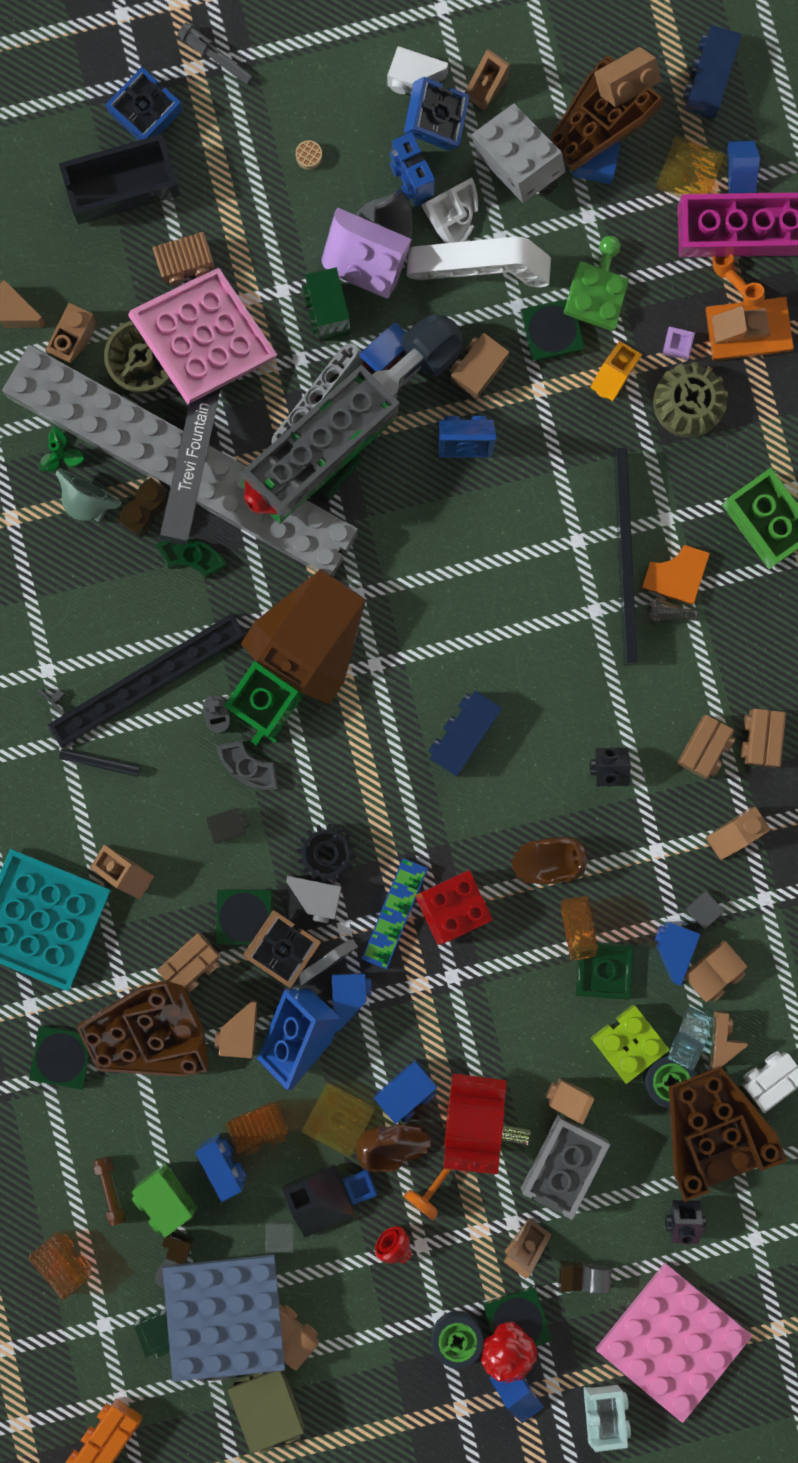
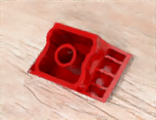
M452 1073L444 1139L443 1169L498 1174L506 1080Z

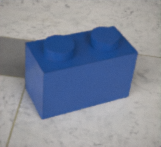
M414 1060L374 1095V1100L395 1124L400 1120L404 1123L415 1114L413 1108L420 1102L425 1105L436 1096L434 1090L437 1089V1084L421 1065Z

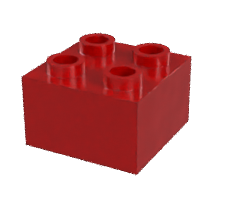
M470 870L415 895L437 945L444 944L493 920Z

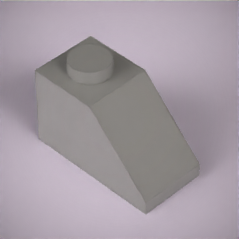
M287 876L286 882L307 914L313 915L312 920L329 923V918H336L342 886Z

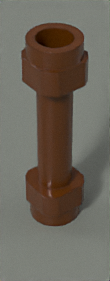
M109 1156L102 1157L93 1161V1169L95 1175H100L109 1209V1211L105 1212L107 1221H109L110 1226H114L126 1221V1213L124 1207H119L110 1172L114 1170L112 1161H110Z

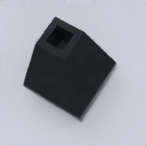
M335 1164L283 1186L282 1192L292 1217L304 1237L356 1216Z

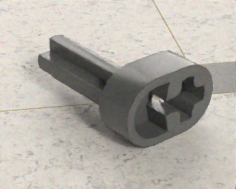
M217 695L206 697L207 699L203 703V713L207 727L217 734L226 732L231 725L230 712L224 707L226 701ZM215 718H226V722L211 724V721L215 720Z

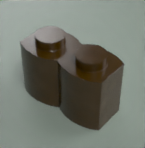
M147 479L138 488L135 500L129 502L122 510L119 522L137 537H142L152 527L155 516L166 508L169 497L168 490L154 479Z

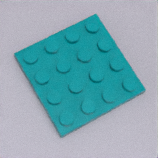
M10 849L0 871V964L69 992L112 890Z

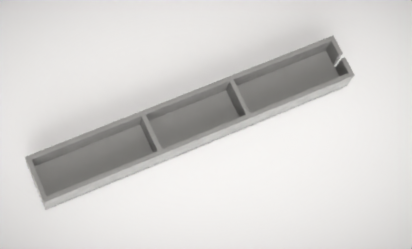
M28 345L2 389L7 398L170 489L183 431L35 347ZM208 446L196 504L317 572L322 569L334 577L344 560L343 554L339 553V550L341 549L342 553L347 555L358 536V529L307 500L281 524L270 514H257L253 512L244 501V488L242 487V470L247 466Z

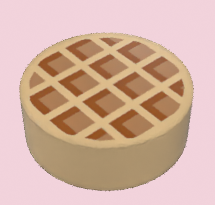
M304 141L296 148V160L300 167L311 170L320 165L322 150L316 142Z

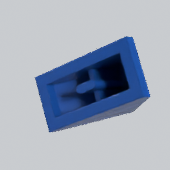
M621 141L572 171L573 176L611 184Z
M727 142L728 194L756 193L760 156L755 142Z
M491 1376L489 1377L506 1408L522 1424L544 1408V1405L524 1378L507 1383L499 1382Z

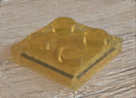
M675 136L656 189L680 198L682 194H710L725 154Z
M327 1081L301 1132L350 1158L360 1135L364 1132L376 1107Z

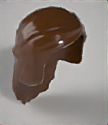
M566 836L550 837L539 841H530L522 845L519 851L514 853V859L511 860L517 878L523 879L524 883L546 885L560 882L569 883L581 877L586 871L588 857L586 849L577 839Z
M396 1124L389 1127L380 1125L378 1128H371L360 1135L355 1147L357 1160L364 1170L370 1172H394L401 1167L402 1162L420 1158L421 1154L428 1153L427 1148L431 1146V1139L426 1132L421 1130V1127L408 1124Z

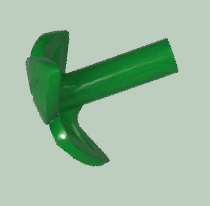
M53 426L48 438V448L52 453L45 454L41 458L39 470L43 472L55 471L59 469L61 459L64 460L68 467H76L82 464L85 459L82 452L75 448L65 451L68 439L62 430Z

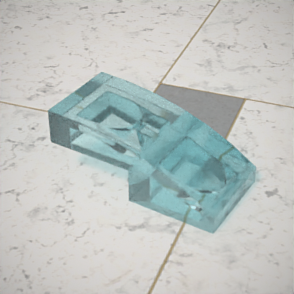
M689 1006L684 1014L680 1030L673 1040L668 1059L693 1071L705 1046L714 1018Z

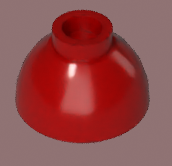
M394 1226L385 1230L376 1242L375 1256L382 1262L389 1264L400 1262L403 1264L412 1255L409 1236L401 1226Z

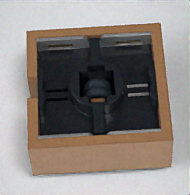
M273 910L243 954V957L291 988L321 942L300 928L296 931L293 929L294 923Z

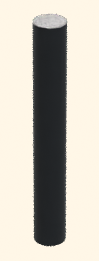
M61 749L59 759L136 777H139L141 766Z

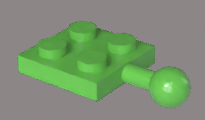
M606 236L601 240L599 249L602 257L599 268L582 261L577 264L563 313L609 331L616 329L629 281L628 278L609 272L612 257L619 253L621 247L616 237Z

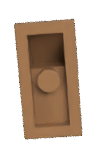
M739 306L711 317L715 344L764 338L770 335L766 308L744 311V307Z
M714 1011L709 1059V1066L712 1068L722 1067L748 1046V1043L744 1041L727 1040V1035L731 1036L733 1021L729 1019V1014L726 1012Z
M529 1218L505 1250L507 1256L504 1262L526 1279L532 1274L551 1234Z

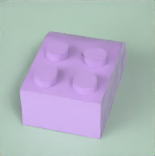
M337 208L322 255V264L325 269L337 267L340 279L388 299L398 284L412 239Z

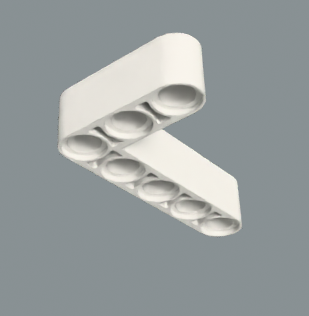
M524 237L410 247L408 250L406 276L414 280H429L510 272L528 286L546 287L550 283L551 257L531 240Z

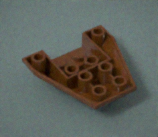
M608 55L588 75L549 138L562 152L564 164L572 171L643 128L664 106L665 100L650 87H647L642 93L618 107L613 106L601 97L594 72L615 61Z
M320 569L258 618L246 634L241 645L257 663L299 692L330 704L345 682L366 599Z
M165 980L140 986L84 1020L76 1027L98 1071L177 1077L208 1071L204 1028L184 986Z
M721 1066L669 1086L673 1172L684 1202L711 1192L710 1186L752 1169L759 1168L763 1171L787 1161L778 1135Z

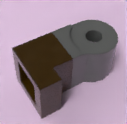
M172 1232L164 1238L162 1246L169 1250L165 1261L160 1265L155 1275L156 1283L162 1289H164L163 1266L186 1264L194 1242L193 1238L176 1232Z
M560 1261L558 1287L560 1292L608 1293L610 1292L612 1269L607 1266L592 1265V1263Z

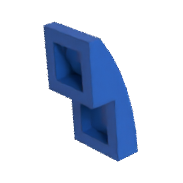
M394 323L370 343L359 356L375 371L385 370L393 364L399 355L405 352L402 347V336L406 331L397 323Z

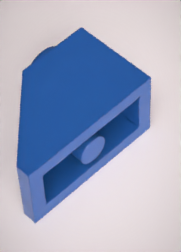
M665 922L664 926H659L654 940L658 941L656 948L671 982L681 986L700 934L670 922Z
M365 973L332 975L333 1011L341 1018L336 1031H340L365 1004L366 995H372L371 979H366Z

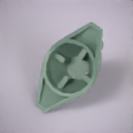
M61 468L56 471V476L62 488V505L65 511L74 519L82 521L94 519L102 522L108 509L118 508L122 504L114 496L91 482Z

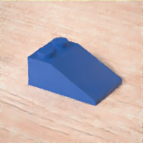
M446 416L444 420H439V458H492L496 442L493 420H487L486 416H473L471 420H460L458 416Z
M310 988L285 989L257 1059L286 1090H292L332 1042L341 1018Z

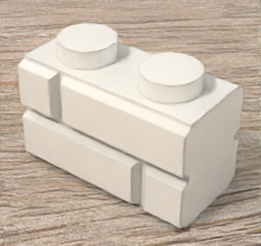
M778 1051L766 1058L765 1062L767 1064L760 1070L753 1068L743 1076L745 1081L740 1084L762 1113H766L798 1088V1066L791 1056L784 1051L781 1054Z

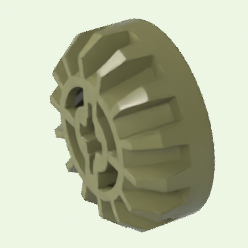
M132 321L122 324L110 335L105 346L104 361L111 378L122 390L143 396V393H158V389L171 383L170 377L162 366L159 372L154 369L156 356ZM129 353V361L126 363V357ZM141 355L146 357L147 360L143 362L142 360L138 361L137 358ZM152 372L155 375L145 380L136 378L140 373L147 374Z
M692 362L689 365L681 363L672 370L667 371L659 381L653 396V408L660 424L670 433L685 438L698 437L708 433L719 423L727 408L728 392L723 387L721 376L718 378L713 373L711 367L704 368L698 366L697 362ZM688 379H699L706 385L701 388L699 385L690 384ZM710 389L711 402L709 407L706 408L703 404L705 399L704 392ZM675 390L679 395L677 399V404L675 403L674 399ZM687 396L690 398L694 396L696 398L695 402H688L686 400Z

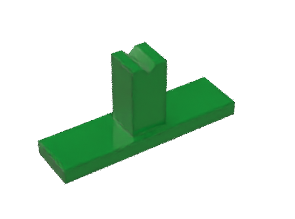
M258 731L251 742L258 745L264 734ZM268 737L275 743L278 741L275 738Z

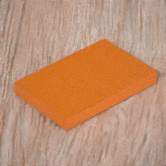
M786 297L765 299L755 306H745L743 302L706 307L713 361L791 352L794 349ZM739 306H743L744 311L766 308L770 331L768 337L715 344L712 316Z

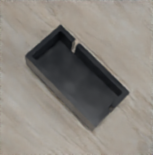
M162 134L59 163L72 212L78 224L153 204L151 198L156 197L157 201L160 202L180 196Z

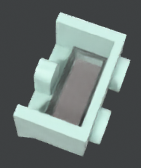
M618 1385L594 1388L583 1387L588 1443L595 1452L628 1448L627 1438L631 1437L629 1421L625 1420V1410H628L626 1392H623Z

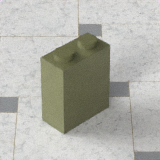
M284 1370L254 1373L229 1383L227 1390L251 1454L257 1451L259 1454L269 1452L275 1447V1444L283 1441L285 1444H289L301 1437L300 1435L303 1434L305 1425Z

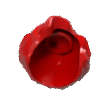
M515 1322L500 1324L494 1334L486 1337L484 1340L481 1363L487 1374H490L493 1379L499 1382L511 1383L523 1379L536 1362L537 1347L533 1339L523 1332V1329L518 1327Z

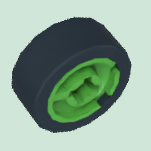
M674 1054L661 1056L647 1067L644 1073V1087L648 1096L658 1105L665 1108H670L669 1086L665 1084L669 1076L675 1078V1084L696 1076L694 1068L685 1059Z
M452 1311L444 1314L436 1321L432 1329L431 1343L435 1356L442 1364L450 1368L462 1369L471 1366L479 1359L483 1351L484 1336L479 1322L472 1315L464 1311ZM453 1335L460 1338L463 1337V1341L460 1344H455L453 1342Z

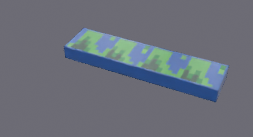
M402 859L362 960L384 969L388 968L416 899L415 895L419 892L428 868L407 859Z

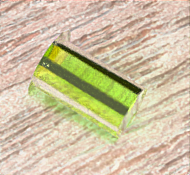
M504 1125L502 1140L528 1145L531 1130Z

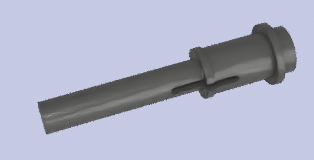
M186 22L182 25L178 32V37L181 38L180 41L182 43H188L201 53L202 56L207 54L246 85L250 84L253 76L212 46L213 41L197 31L194 24L191 23L189 25Z

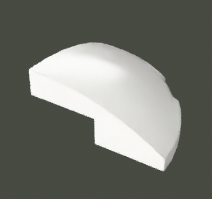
M472 178L421 204L428 219L444 243L464 242L474 227L470 224L473 213L478 211V196Z

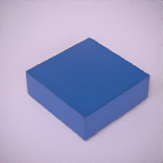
M361 1170L342 1178L352 1205L378 1195L370 1172L367 1170Z

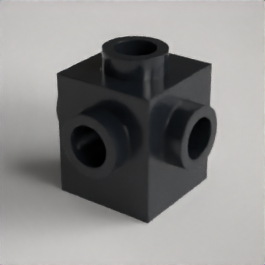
M628 747L595 748V759H590V776L595 775L596 787L629 786L631 764Z
M672 1200L670 1215H665V1230L670 1232L671 1243H681L683 1245L699 1244L701 1232H706V1217L702 1215L700 1201L689 1200L684 1202V1200Z

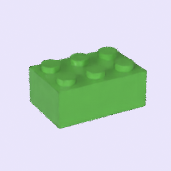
M772 468L727 498L722 504L768 569H771L798 549V504Z

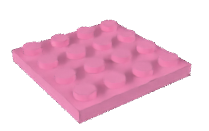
M219 267L130 310L128 315L187 404L258 369L277 357V353Z
M665 1262L599 1343L596 1350L683 1423L751 1339L752 1335Z

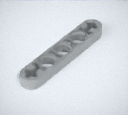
M346 344L337 352L272 437V444L318 404H313L317 396L323 395L322 399L325 398L362 365L364 360L359 356L361 351L355 344ZM335 374H339V377L334 382L329 383Z

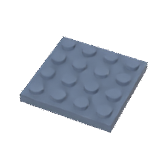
M275 1254L163 1266L173 1382L285 1370Z

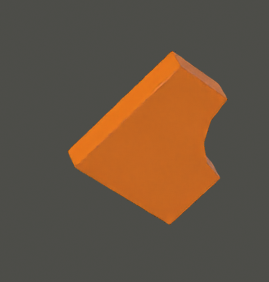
M683 545L679 554L672 560L663 563L650 562L641 589L693 605L710 553Z

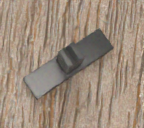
M40 688L38 689V692L62 715L65 714L56 705L65 695L60 689L51 698Z

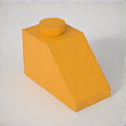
M619 341L603 363L590 388L595 390L599 396L613 401L642 354Z

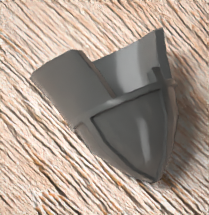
M396 190L387 196L369 201L356 213V216L411 239L413 229L412 210L409 199L403 190Z

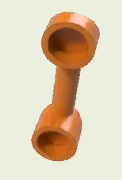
M733 255L729 257L713 256L712 262L715 273L722 278H727L743 295L745 306H755L764 300V287L761 284H747L735 272Z

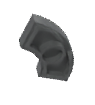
M243 740L216 745L219 758L224 767L238 781L256 789L279 790L274 763L261 762L253 758L246 750Z
M353 939L346 941L303 970L292 985L293 989H301L358 948Z

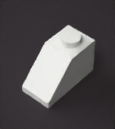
M398 46L387 75V86L391 87L396 93L411 94L414 81L422 77H427L436 82L445 80L448 74V63Z

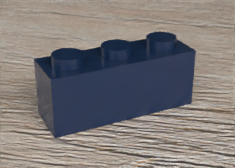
M711 25L708 34H702L698 50H702L701 58H695L690 73L695 75L693 84L687 83L683 99L687 100L685 110L715 119L738 49L741 33Z
M476 690L472 695L466 693L458 705L462 709L457 718L454 716L450 717L443 728L447 733L442 740L436 738L428 750L432 754L429 760L457 777L502 709Z

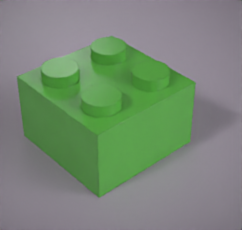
M166 1163L140 1181L132 1191L134 1195L132 1200L140 1211H146L151 1218L149 1223L157 1234L162 1233L164 1237L189 1220L198 1208Z

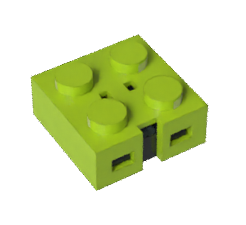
M631 1005L615 1019L618 1022L613 1026L607 1024L591 1037V1040L626 1084L669 1051V1048L635 1005Z

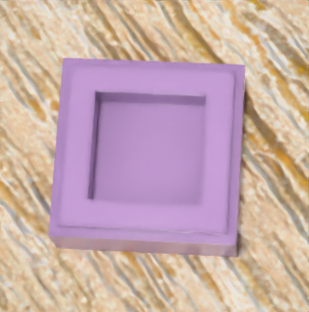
M669 327L662 355L688 361L695 332Z

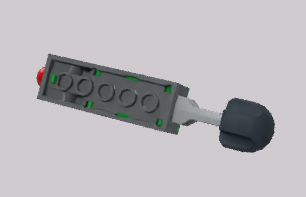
M431 315L420 320L402 336V347L407 352V355L390 370L376 371L373 375L362 365L359 366L242 470L244 501L248 507L257 514H270L281 524L396 420L400 405L396 398L398 389L419 370L422 373L427 372L429 375L437 377L457 359L462 350L463 340L461 331L455 321L444 315Z

